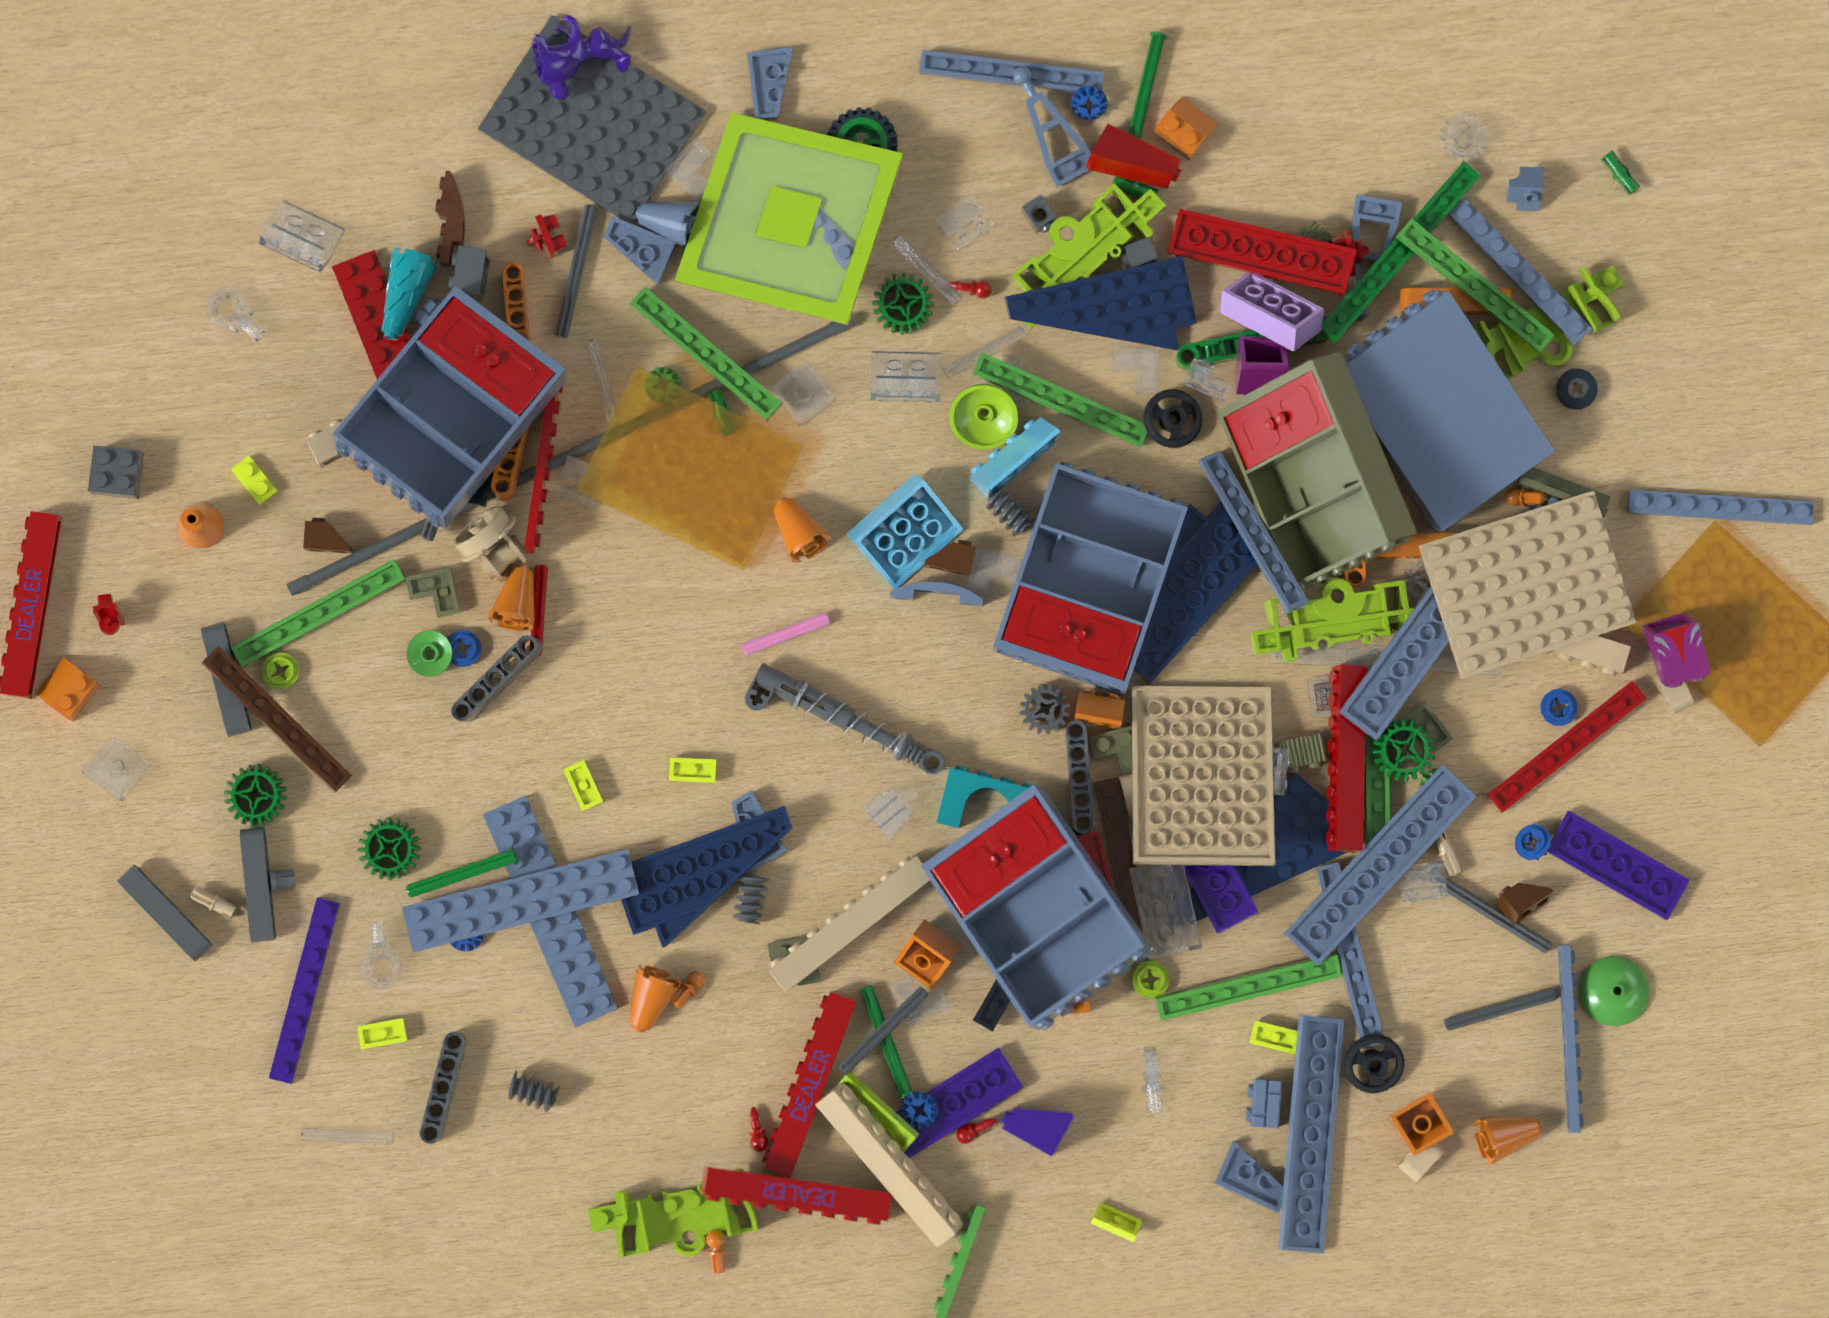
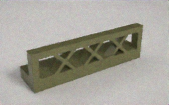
M1535 467L1521 475L1515 485L1521 489L1528 488L1530 491H1542L1545 493V498L1553 497L1559 501L1594 491L1602 517H1605L1607 514V506L1611 496Z

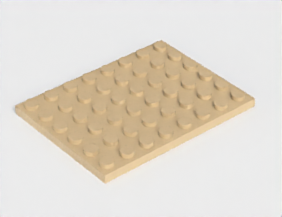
M1594 491L1419 546L1461 679L1636 623Z
M1132 686L1133 864L1274 866L1271 687Z

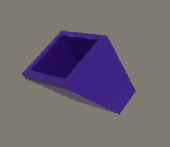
M1013 1108L1011 1112L1006 1110L1000 1122L1004 1124L1003 1130L1052 1157L1075 1115L1067 1112Z

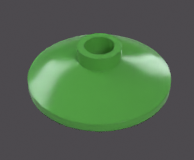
M426 630L418 633L411 639L407 647V660L410 667L416 673L423 676L431 677L441 674L448 668L452 660L453 652L449 640L437 631ZM430 650L435 651V656L433 658L428 657V652Z

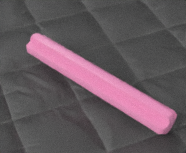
M822 613L742 644L745 655H750L830 624L827 613Z

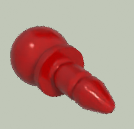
M972 280L971 284L961 283L960 281L948 283L950 288L964 292L970 291V296L976 295L980 299L988 298L992 292V287L987 281L976 282Z
M751 1107L750 1119L753 1131L749 1132V1135L752 1136L750 1146L754 1151L762 1152L768 1147V1138L764 1135L765 1129H760L761 1124L756 1108Z
M985 1119L977 1124L971 1122L968 1126L963 1125L959 1127L956 1131L957 1140L962 1144L972 1142L974 1138L979 1137L980 1132L990 1128L996 1122V1119Z

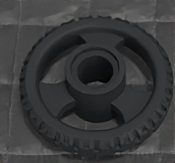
M1166 389L1158 392L1149 400L1144 410L1143 419L1147 433L1156 443L1164 447L1180 448L1188 445L1198 436L1202 427V412L1199 405L1191 395L1182 390ZM1165 398L1181 400L1180 406L1172 405L1166 410L1162 409L1158 402ZM1187 413H1192L1194 418L1193 427L1190 433L1185 436L1180 427L1186 423ZM1169 414L1176 416L1177 423L1170 421ZM1153 419H1159L1161 428L1171 433L1169 439L1162 436L1156 430Z
M1370 1034L1357 1039L1349 1047L1344 1059V1070L1348 1080L1355 1088L1365 1093L1376 1094L1387 1091L1400 1080L1405 1061L1402 1050L1394 1040L1385 1035ZM1368 1044H1384V1049L1381 1052L1375 1049L1367 1050L1364 1053L1360 1051L1362 1047ZM1395 1058L1396 1066L1394 1072L1384 1081L1381 1077L1388 1070L1387 1061ZM1373 1060H1379V1064L1376 1067H1369ZM1353 1065H1362L1367 1075L1371 1077L1368 1084L1360 1081L1355 1076Z

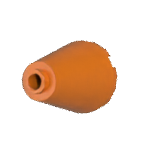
M783 497L775 503L773 511L789 558L793 563L801 562L800 558L804 556L807 559L812 558L828 545L826 540H831L829 533L793 498L787 499V497Z
M192 504L183 510L178 519L177 527L181 539L193 548L211 547L223 535V517L210 504Z
M517 565L511 568L489 612L488 619L491 623L494 619L498 621L497 626L513 631H523L524 627H529V631L534 628V573L530 571V567Z
M642 965L638 966L629 1022L634 1030L645 1032V1030H650L680 988L682 981L679 978L675 977L672 980L669 978L670 973L653 966L645 965L644 969Z
M1533 1116L1480 1118L1474 1123V1127L1478 1126V1133L1474 1134L1476 1144L1482 1158L1489 1159L1486 1162L1487 1164H1493L1539 1139L1540 1133H1542L1540 1121L1536 1120Z

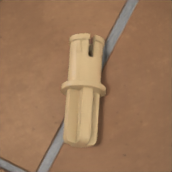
M1445 830L1435 840V843L1440 853L1438 856L1442 857L1448 874L1454 876L1462 870L1454 853L1456 849L1452 847Z
M195 887L190 896L191 899L207 906L209 911L214 910L229 919L232 918L237 908L236 905L220 898L218 894L215 896L199 887Z

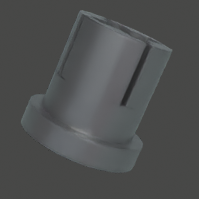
M270 869L272 892H277V889L295 888L293 869L280 871Z

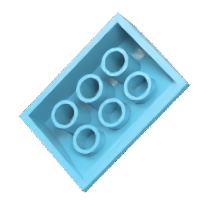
M1041 417L1037 421L1033 418L1023 427L1025 429L1024 432L1019 436L1015 433L1006 441L1008 444L1002 450L999 448L994 450L988 456L990 460L987 463L976 465L971 470L970 480L988 500L1000 487L1008 484L1058 442L1060 434L1058 428Z
M914 474L847 532L846 535L895 590L925 564L926 559L940 551L964 529L927 483Z

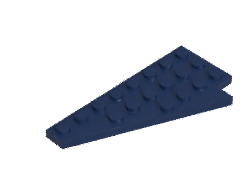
M1183 256L1004 296L1008 317L1011 320L1171 350L1179 349L1175 329L1197 324Z
M1222 502L1207 517L1200 513L1193 505L1189 504L1187 506L1188 508L1134 666V670L1149 684L1153 682L1257 565L1255 558Z
M1296 772L1273 796L1274 866L1234 865L1250 897L1346 853L1328 851L1326 834L1329 831V822L1326 819V813L1329 808V802ZM1193 887L1172 908V911L1187 925L1208 917Z
M786 807L774 809L632 861L640 895L621 899L633 935L655 928L662 948L667 947L793 829Z

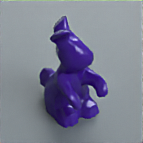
M570 15L564 16V22L569 24L570 28L564 25H557L555 30L563 32L567 36V42L549 46L544 35L534 33V38H532V48L539 81L548 85L552 96L558 100H564L570 96L569 88L566 87L565 82L573 77L581 63L586 59L592 57L613 59L620 73L626 72L631 62V55L621 49L628 42L630 26H628L624 36L618 40L601 27L592 29L589 35L582 39L577 20Z

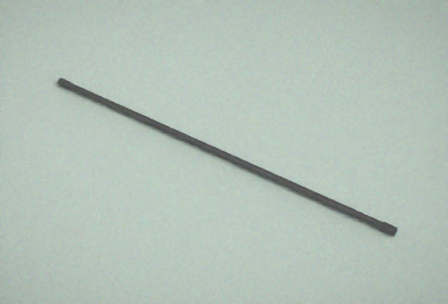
M851 320L848 325L832 321L827 326L741 366V368L751 375L832 335H837L852 328L853 324ZM714 379L554 456L553 459H549L548 467H551L552 471L708 396V393L726 386L718 379ZM536 465L520 473L517 487L534 479ZM501 485L498 492H505L508 489V485ZM492 488L488 501L496 497ZM466 503L457 516L477 506ZM427 518L309 575H304L287 583L291 595L294 596L311 588L314 584L421 534Z

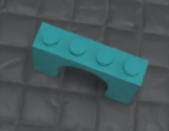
M956 765L955 769L950 768L936 823L959 828L964 805L969 796L978 790H995L1002 794L1009 803L1033 786V784L1023 782V785L1019 786L1013 784V779L1000 777V780L991 778L992 774L978 771L977 774L968 772L969 768Z

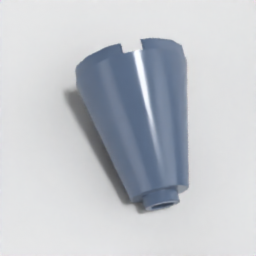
M644 202L637 208L636 219H638L640 225L686 247L700 205L696 202Z

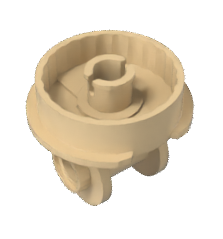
M501 506L492 507L477 516L460 531L453 541V544L460 552L459 559L462 562H467L480 556L482 560L478 564L491 580L497 577L502 583L505 579L500 573L507 569L510 563L513 564L519 558L524 564L528 562L527 558L523 555L526 553L524 545L515 534L511 537L507 535L515 524L516 517L513 514L507 515ZM502 537L505 539L504 542H502L489 554H484V551L491 547L493 544H495L499 539H501Z

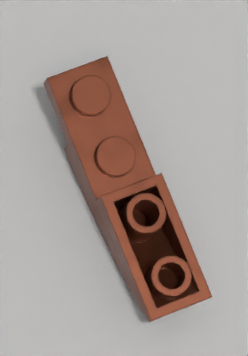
M446 171L445 177L441 176L439 190H442L441 199H437L435 212L438 213L440 220H446V223L441 225L440 236H443L442 245L437 247L436 258L439 259L441 266L450 267L454 245H464L465 215L462 197L451 171Z

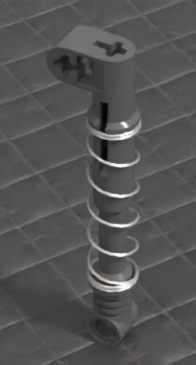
M765 663L761 664L746 693L745 703L752 710L757 711L766 708L775 694L788 701L789 705L797 709L800 707L804 709L805 714L810 712L822 718L824 724L829 722L843 729L844 734L850 729L863 734V744L870 739L881 743L882 754L891 749L892 758L897 761L908 759V763L912 761V765L918 764L917 768L928 774H937L944 768V756L929 747L925 749V745L919 746V742L915 744V740L912 739L910 734L903 732L897 737L888 732L887 722L876 726L868 722L869 715L867 712L862 713L858 717L854 715L856 710L849 707L848 702L841 703L831 698L829 692L823 694L812 688L809 682L807 683L804 680L798 681ZM755 684L770 692L769 696L764 693L761 694L760 698L763 702L756 705L752 695H757L760 691L754 689ZM783 685L798 691V695L784 689ZM809 697L814 699L816 702L812 703L808 701ZM819 702V703H821V704H823V705H822V707H820V706H818V705H816V704ZM865 714L867 715L866 720L861 718ZM886 724V730L880 727ZM935 756L939 759L940 764L938 768L931 769L928 767V757Z

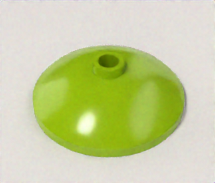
M975 384L965 388L954 398L950 407L949 422L953 433L962 443L974 449L990 450L1005 444L1015 433L1018 424V409L1013 398L1000 387L991 384ZM985 408L989 412L984 414L981 412V409Z

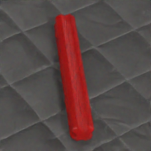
M536 565L534 577V628L531 630L530 636L539 639L543 647L548 567L546 565ZM530 640L529 652L534 649V642Z

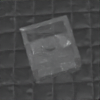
M809 361L771 387L772 393L782 402V406L798 428L836 402V397Z

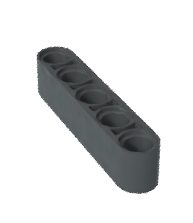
M221 622L202 627L201 633L207 656L219 646L235 661L225 623ZM212 674L228 737L252 731L247 707Z
M529 635L522 636L453 704L451 713L454 719L466 723L474 720L541 653V641ZM532 640L534 642V649L531 652H526L525 644ZM512 657H516L518 664L515 668L511 669L509 667V660ZM496 673L501 675V682L498 685H494L492 682V678ZM480 689H483L485 692V697L482 701L476 699V693ZM466 705L469 712L466 717L462 718L460 716V709Z
M1074 720L1065 729L1071 822L1073 830L1077 834L1083 835L1091 831L1094 823L1088 740L1085 724L1079 720ZM1074 725L1081 727L1082 735L1077 738L1071 736L1069 732L1070 727ZM1076 748L1081 749L1084 752V758L1079 761L1074 760L1071 756V751ZM1077 771L1083 772L1086 777L1085 782L1077 784L1073 780V774ZM1079 794L1087 798V805L1084 807H1079L1075 804L1074 799ZM1081 817L1086 818L1089 821V827L1086 830L1078 829L1076 825L1077 819Z
M265 828L241 829L240 844L251 942L276 940Z
M135 864L117 880L127 893L195 962L213 946L206 936Z
M460 1032L448 1033L442 1044L420 1128V1137L427 1144L437 1143L441 1140L467 1045L466 1037ZM454 1035L459 1036L461 1039V1045L457 1049H453L449 1044L450 1038ZM448 1058L453 1059L455 1062V1068L450 1072L446 1071L443 1067L444 1061ZM441 1081H446L449 1084V1091L446 1094L439 1093L437 1089ZM434 1104H440L443 1107V1113L440 1117H435L431 1112ZM430 1126L437 1130V1136L434 1140L428 1139L425 1134L426 1129Z

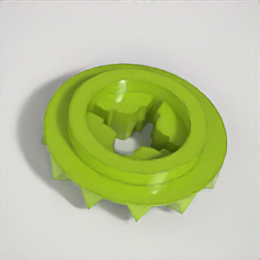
M286 653L272 654L265 660L262 666L264 681L270 687L279 690L291 687L297 681L300 671L297 661ZM275 663L282 668L288 667L284 672L286 679L280 675L272 677L277 672Z
M1146 961L1138 965L1134 970L1132 984L1136 992L1141 996L1155 998V996L1162 995L1167 990L1169 974L1162 964L1155 961ZM1148 969H1150L1152 976L1161 977V979L1153 983V990H1151L1149 983L1141 982V980L1148 977Z

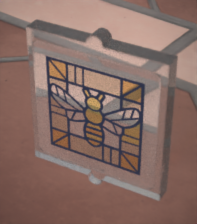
M1325 674L1323 677L1307 678L1312 719L1330 717L1329 695L1332 690V684L1329 681V675Z

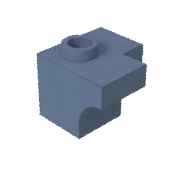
M1520 167L1518 177L1509 179L1506 202H1516V210L1539 211L1544 190L1543 168Z

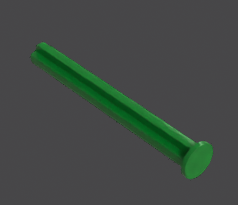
M1150 32L1149 34L1151 40L1128 131L1129 134L1141 139L1164 39L1168 37L1160 32Z
M512 846L508 851L408 884L406 890L410 897H415L513 863L517 865L519 864L518 856Z
M867 986L862 988L860 993L875 1030L885 1020L873 986ZM889 1033L880 1042L900 1095L898 1099L915 1093V1090L912 1091L891 1033Z

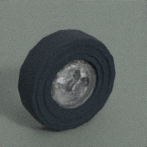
M1581 368L1566 371L1559 378L1556 385V394L1559 401L1565 407L1573 410H1581L1588 407L1595 400L1598 393V385L1594 376ZM1575 383L1577 386L1581 384L1582 389L1580 391L1582 394L1578 392L1573 393L1571 391L1574 388L1572 384Z

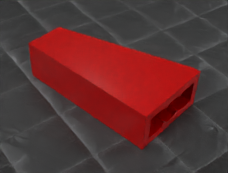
M1107 123L1085 168L1167 189L1171 181H1177L1181 173V169L1178 167L1182 159Z

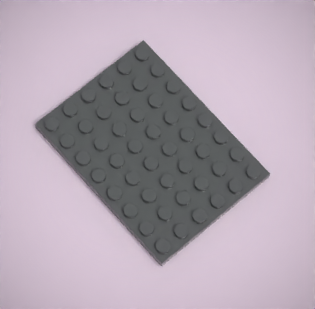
M553 15L550 16L539 33L546 37V43L549 46L568 41L567 36L563 32L555 30L557 25H564L570 28L568 24ZM581 33L582 39H585L587 36ZM531 46L479 125L478 130L614 216L634 225L637 220L636 211L638 206L644 202H649L704 117L706 110L632 64L629 65L626 72L620 73L613 59H599L595 57L588 58L582 62L573 77L566 80L565 85L569 88L570 96L564 100H558L552 96L550 87L539 81L533 48Z

